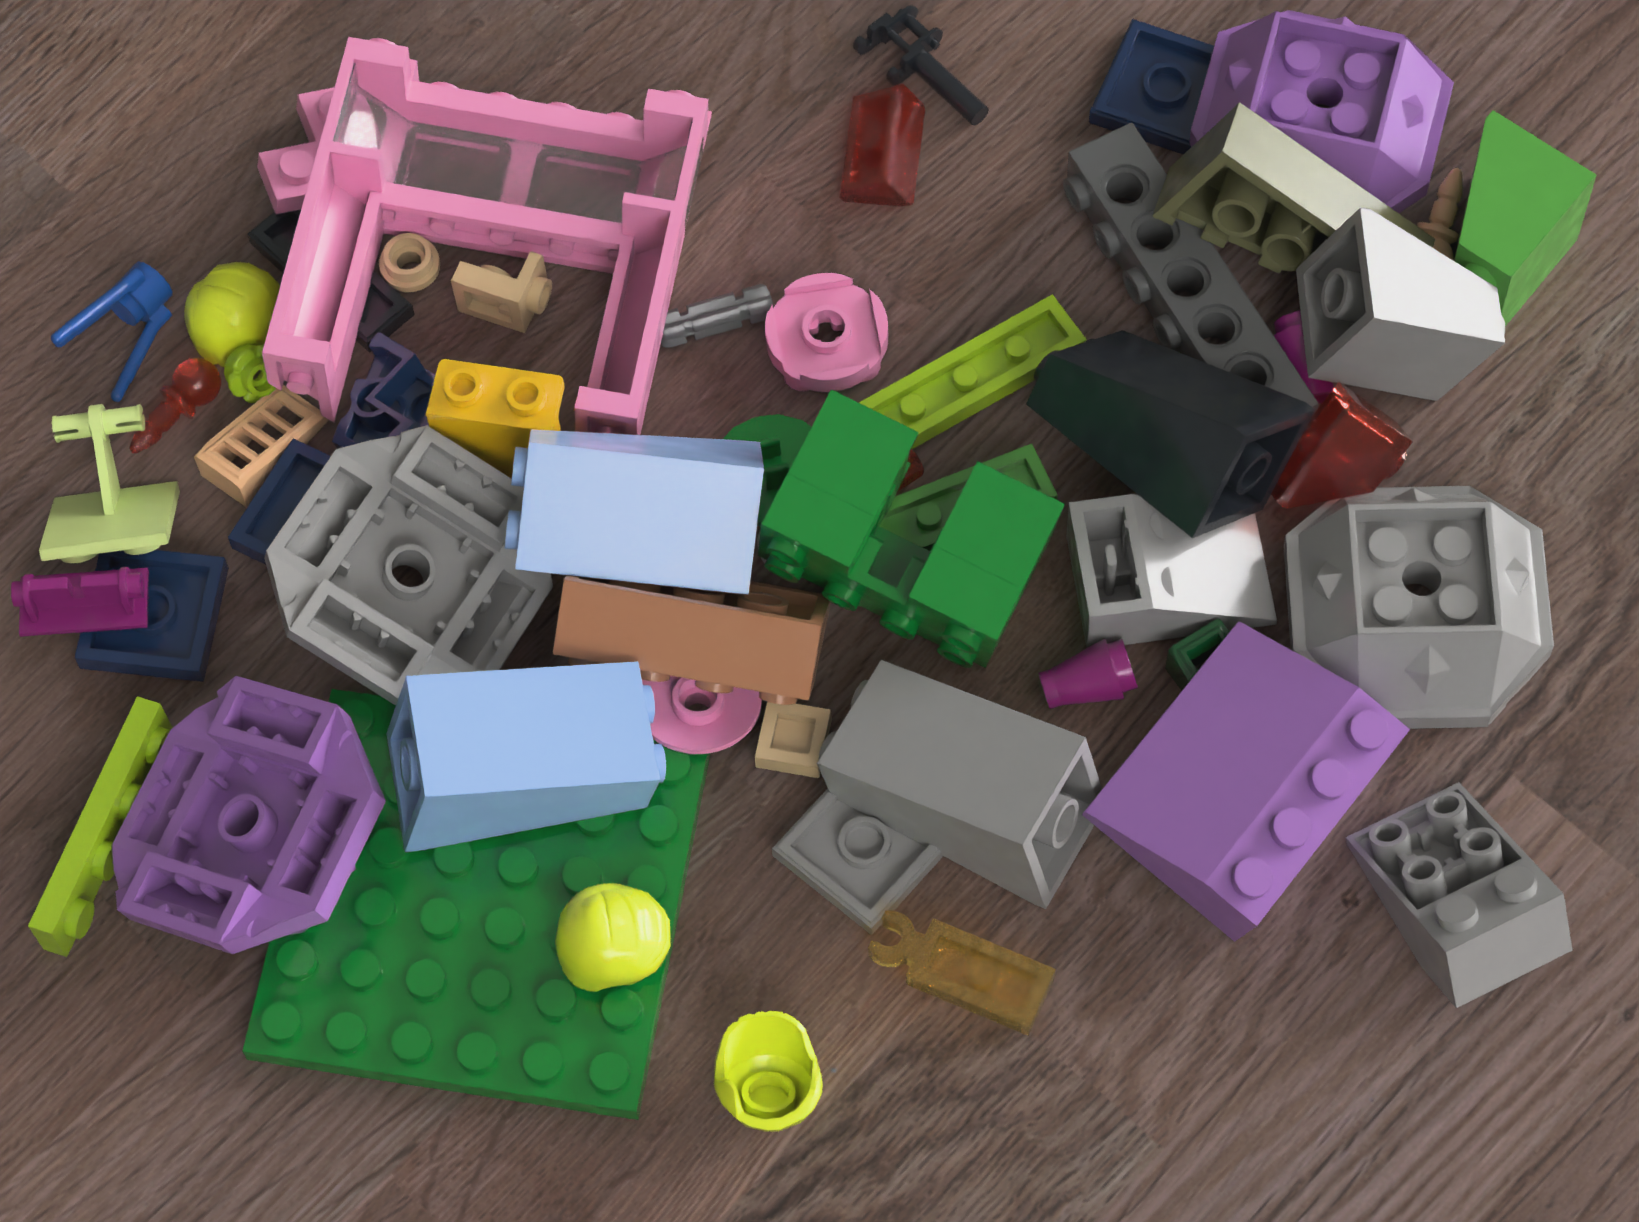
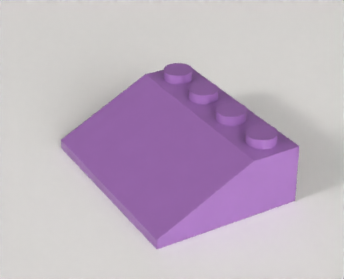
M1238 621L1082 815L1235 942L1260 923L1410 729L1358 686Z

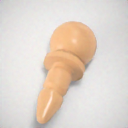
M1453 168L1439 186L1437 192L1438 199L1434 201L1429 217L1430 223L1418 222L1417 224L1420 229L1435 238L1433 248L1454 260V255L1450 245L1457 242L1459 234L1449 229V227L1453 225L1458 209L1457 203L1460 202L1463 194L1462 171L1459 168Z

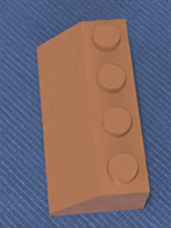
M566 575L562 588L553 654L569 657L568 663L570 665L638 661L643 680L665 682L670 679V676L696 680L695 686L708 692L731 693L733 688L736 687L758 691L759 698L770 703L792 705L797 703V699L809 701L815 683L831 602L820 593L750 581L749 595Z

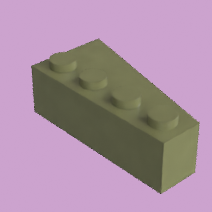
M1240 102L1169 168L1152 217L1169 225H1173L1177 218L1203 230L1201 239L1221 248H1224L1226 242L1229 241L1260 255L1259 265L1277 273H1280L1281 270L1296 271V268L1360 207L1373 210L1432 248L1435 242V238Z

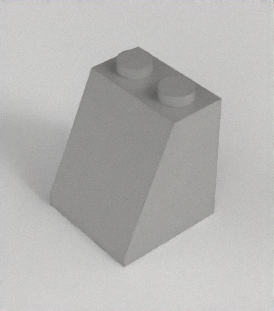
M1360 207L1296 268L1308 378L1438 401L1505 344V321L1501 315L1497 287L1371 209Z

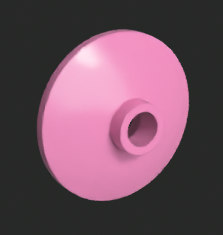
M670 676V679L665 682L642 679V684L650 685L654 694L655 716L653 723L650 724L652 737L659 744L674 751L687 754H709L729 748L742 740L752 730L761 712L762 699L759 698L758 691L734 687L731 693H713L697 688L695 686L696 680ZM697 703L708 707L704 711H692L687 708Z

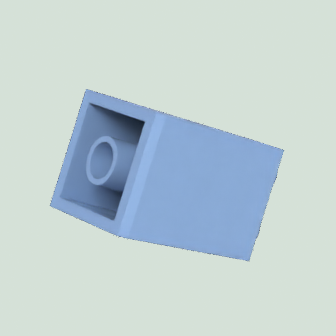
M531 429L528 448L515 447L511 485L524 487L522 511L509 510L505 549L517 550L515 570L749 595L764 473L760 442Z
M638 661L406 676L387 731L405 852L421 851L647 808L658 784L663 783L665 780L666 758L662 745L654 744L650 724L653 723L655 716L654 694L650 685L642 684Z

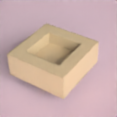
M767 702L755 753L756 768L819 778L821 772L817 763L822 744L829 735L832 722L831 709L796 703L780 705Z

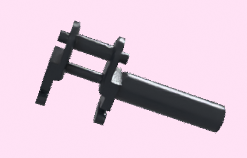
M914 5L898 10L893 17L885 13L868 26L866 39L862 36H858L855 39L853 48L861 55L866 54L879 43L887 44L891 40L906 53L901 57L900 69L892 67L887 72L886 79L892 85H899L916 73L971 125L979 124L987 116L989 108L929 53L933 49L939 48L943 32L937 27L929 31L916 19L918 9ZM906 28L919 38L911 45L898 35Z

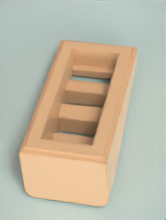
M283 385L281 391L276 388L271 394L262 397L216 434L194 456V459L202 477L247 508L291 440L294 438L307 445L329 420L321 415L318 408ZM285 406L301 417L302 420L293 426L276 413ZM268 423L284 435L275 440L261 429ZM252 439L266 449L260 455L246 446ZM236 456H239L249 464L240 469L232 461Z

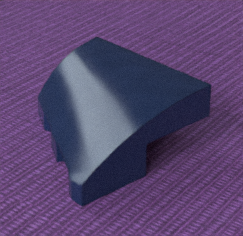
M378 332L369 344V348L375 357L367 378L356 379L350 393L352 401L350 410L340 419L332 442L337 449L369 440L397 436L403 431L426 425L429 426L426 411L435 374L423 367L414 352L381 332Z

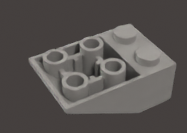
M1137 494L1068 503L1066 538L1086 648L1104 638L1107 644L1123 639L1124 645L1188 637L1216 619H1221L1229 631L1238 621L1251 628L1277 624L1255 513L1191 538Z
M1459 782L1345 837L1349 849L1420 966L1456 1008L1572 951L1564 893Z

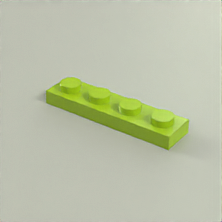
M1052 294L859 403L919 432L911 448L912 450L1033 382L1037 366L1050 352L1084 343L1087 339Z
M136 697L28 924L29 929L43 950L67 957L75 939H82L91 926L94 916L93 901L103 880L109 881L115 874L112 843L169 731L173 728L160 703Z

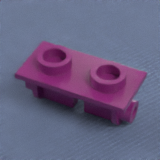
M121 567L120 570L37 576L24 574L21 577V581H12L11 583L13 606L20 607L19 636L148 628V568L129 569V567Z

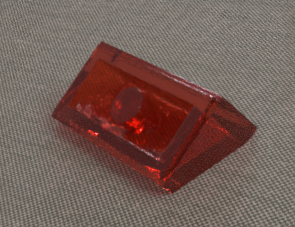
M904 84L853 96L840 198L844 202L898 207L913 205L925 106Z

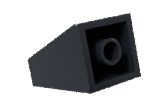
M1124 330L1096 339L1092 338L1066 349L1050 352L1043 358L1035 370L1034 380L1036 383L1026 403L1028 407L1191 538L1264 509L1315 411L1313 407L1304 401Z

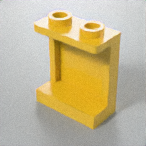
M443 359L437 367L426 411L429 427L512 479L515 447L528 448L531 429L561 431L558 415L565 388L564 380L560 375Z

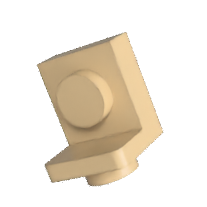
M532 251L529 253L517 279L512 278L506 271L496 266L482 265L478 267L460 261L451 279L458 312L522 333L526 332L534 313H543L552 291V281L547 279L543 255Z

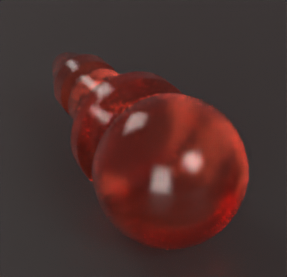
M190 358L177 366L172 376V385H164L160 389L166 401H162L149 414V419L145 420V431L135 432L129 446L132 453H140L156 444L162 438V433L168 432L180 419L181 413L187 418L193 419L196 415V407L205 406L218 396L222 383L221 375L213 363L203 358Z

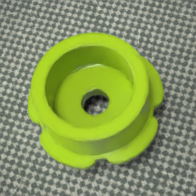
M242 345L229 355L225 363L224 375L230 391L236 397H243L248 403H256L276 389L267 381L262 356L264 345ZM260 370L259 376L253 379L256 372Z

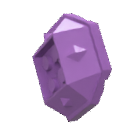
M1290 10L1283 12L1275 11L1261 19L1218 32L1191 128L1190 145L1192 147L1240 102L1397 213H1400L1427 195L1454 82L1403 34L1356 25L1347 17L1332 20ZM1323 104L1331 108H1320L1315 105Z
M239 676L233 677L217 691V698L192 711L169 731L112 843L113 868L119 890L115 891L117 910L131 921L230 954H235L284 936L303 933L309 927L328 921L351 872L356 870L355 864L386 802L352 719L337 704Z

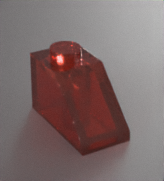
M1338 382L1312 415L1271 495L1278 504L1288 509L1374 492L1383 479L1392 477L1401 468L1407 456V449L1413 441L1394 419Z

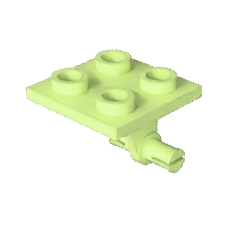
M103 404L90 405L88 412L52 416L53 433L55 432L54 439L57 443L92 437L101 491L54 498L39 548L41 561L61 559L65 563H81L94 558L100 553L122 550L126 554L140 555L152 552L159 548L160 545L169 543L180 494L178 481L120 488L110 444V434L145 431V417L142 414L143 408L141 404L105 410Z

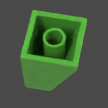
M1492 110L1485 120L1454 261L1497 287L1501 315L1506 326L1578 240L1597 175Z

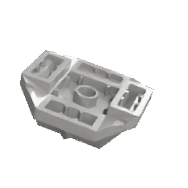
M428 425L403 431L397 436L369 440L336 449L270 544L264 557L286 637L394 705L397 704L406 676L500 670L553 588L551 573L515 570L517 550L505 549L509 510L522 511L524 487L512 486V479ZM402 565L411 566L419 571L424 583L416 587L404 586L394 578L392 569Z
M1471 486L1343 488L1285 535L1284 560L1290 649L1361 688L1409 729L1488 727L1506 707L1509 700L1551 656L1554 640L1542 529ZM1421 584L1429 588L1433 594L1418 596L1409 592L1405 586Z

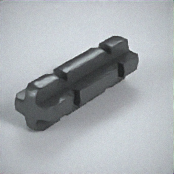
M758 284L741 289L742 295L735 297L734 293L730 292L686 305V312L679 313L678 308L668 310L661 339L662 347L671 348L687 343L686 337L694 335L695 340L740 328L743 327L741 321L749 319L750 324L766 320V315L771 305H773L768 288L764 284Z

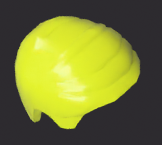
M244 262L220 264L213 268L203 280L196 283L190 290L184 309L185 323L196 351L206 361L213 365L219 364L221 367H225L227 358L236 348L245 344L264 345L280 289L279 283L269 272Z
M616 883L587 887L576 893L560 914L555 940L559 963L569 981L586 991L597 992L613 986L635 984L656 972L665 960L671 947L670 920L659 903L649 893L640 889Z
M760 1011L756 1012L755 1015L747 1014L740 1017L737 1022H733L724 1032L715 1058L714 1088L721 1104L746 1127L757 1130L779 1132L804 1121L817 1105L822 1095L823 1087L818 1061L806 1029L794 1017L783 1012L768 1011L765 1013Z

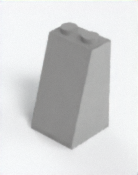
M883 660L879 662L869 680H864L857 687L852 698L850 711L837 732H831L824 740L817 763L829 792L836 795L837 800L867 816L880 820L884 825L925 847L931 844L942 851V856L1044 909L1049 905L1094 827V824L1086 819L1082 813L1102 790L1086 737Z

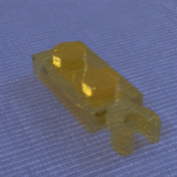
M891 910L885 911L882 917L883 927L898 933L901 936V940L894 946H884L879 942L871 940L868 946V954L875 963L884 967H896L906 964L910 966L906 974V985L1029 1036L1055 979V968L934 918L926 934L915 931L912 922L904 914Z

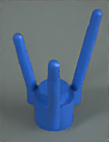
M138 261L110 290L51 335V341L56 347L61 348L111 309L122 321L129 325L135 326L139 321L146 322L147 324L111 393V399L119 402L132 383L159 329L172 317L170 310L164 306L173 295L172 289L158 271L150 265Z

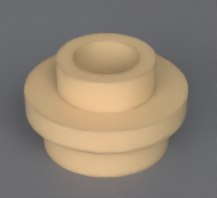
M403 233L388 241L379 258V269L382 278L395 290L416 292L428 287L437 278L440 271V258L437 249L430 241L418 234ZM409 262L420 264L412 269H401L403 265Z

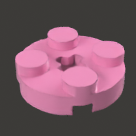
M818 273L802 277L791 283L784 289L785 296L776 303L774 309L773 305H771L765 320L767 351L774 367L784 375L786 384L792 389L830 392L831 389L841 391L856 386L861 382L870 381L877 376L881 369V360L888 346V319L883 303L870 289L868 294L864 289L853 285L852 278L842 274ZM831 323L833 331H844L841 336L836 337L832 342H821V340H816L811 336L819 332V324Z

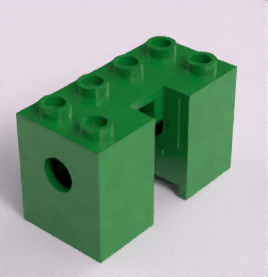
M831 389L761 523L758 556L766 559L764 566L782 579L798 583L802 577L824 588L822 595L841 608L856 611L859 605L881 616L879 623L885 629L900 637L912 640L917 634L938 644L937 652L954 664L971 668L973 663H976L986 668L1053 535L1065 504L977 461L931 551L922 548L880 527L910 468L911 463L907 461L919 432Z

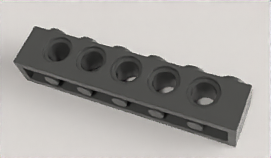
M1129 123L1069 151L1067 178L1063 180L1067 199L1076 212L1084 210L1092 222L1093 235L1102 254L1106 258L1114 256L1123 270V282L1131 299L1137 305L1144 303L1154 318L1153 328L1160 344L1308 403L1315 411L1300 440L1313 434L1318 402L1214 245L1200 238L1203 230L1177 218L1173 225H1169L1152 217L1167 174L1134 124ZM1124 198L1133 201V203L1121 204L1113 200ZM1157 244L1164 247V249L1149 250L1143 246ZM1186 290L1195 295L1192 297H1180L1173 292ZM1208 337H1218L1225 340L1227 343L1221 345H1213L1207 343L1203 339Z

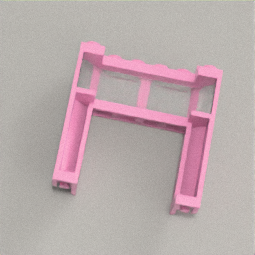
M348 37L262 351L268 383L281 391L285 380L287 382L286 387L291 392L301 395L308 394L318 400L321 415L335 422L383 234L397 236L403 233H414L433 243L527 259L532 251L543 255L544 262L613 274L588 386H579L574 408L575 432L640 435L712 111H708V99L695 97L682 90H669L665 92L648 89L644 105V121L637 120L628 114L620 112L603 114L579 110L562 102L545 104L517 99L515 96L504 92L487 94L459 89L446 82H433L431 84L419 82L417 60L409 59L408 47L399 46L381 38L364 40Z

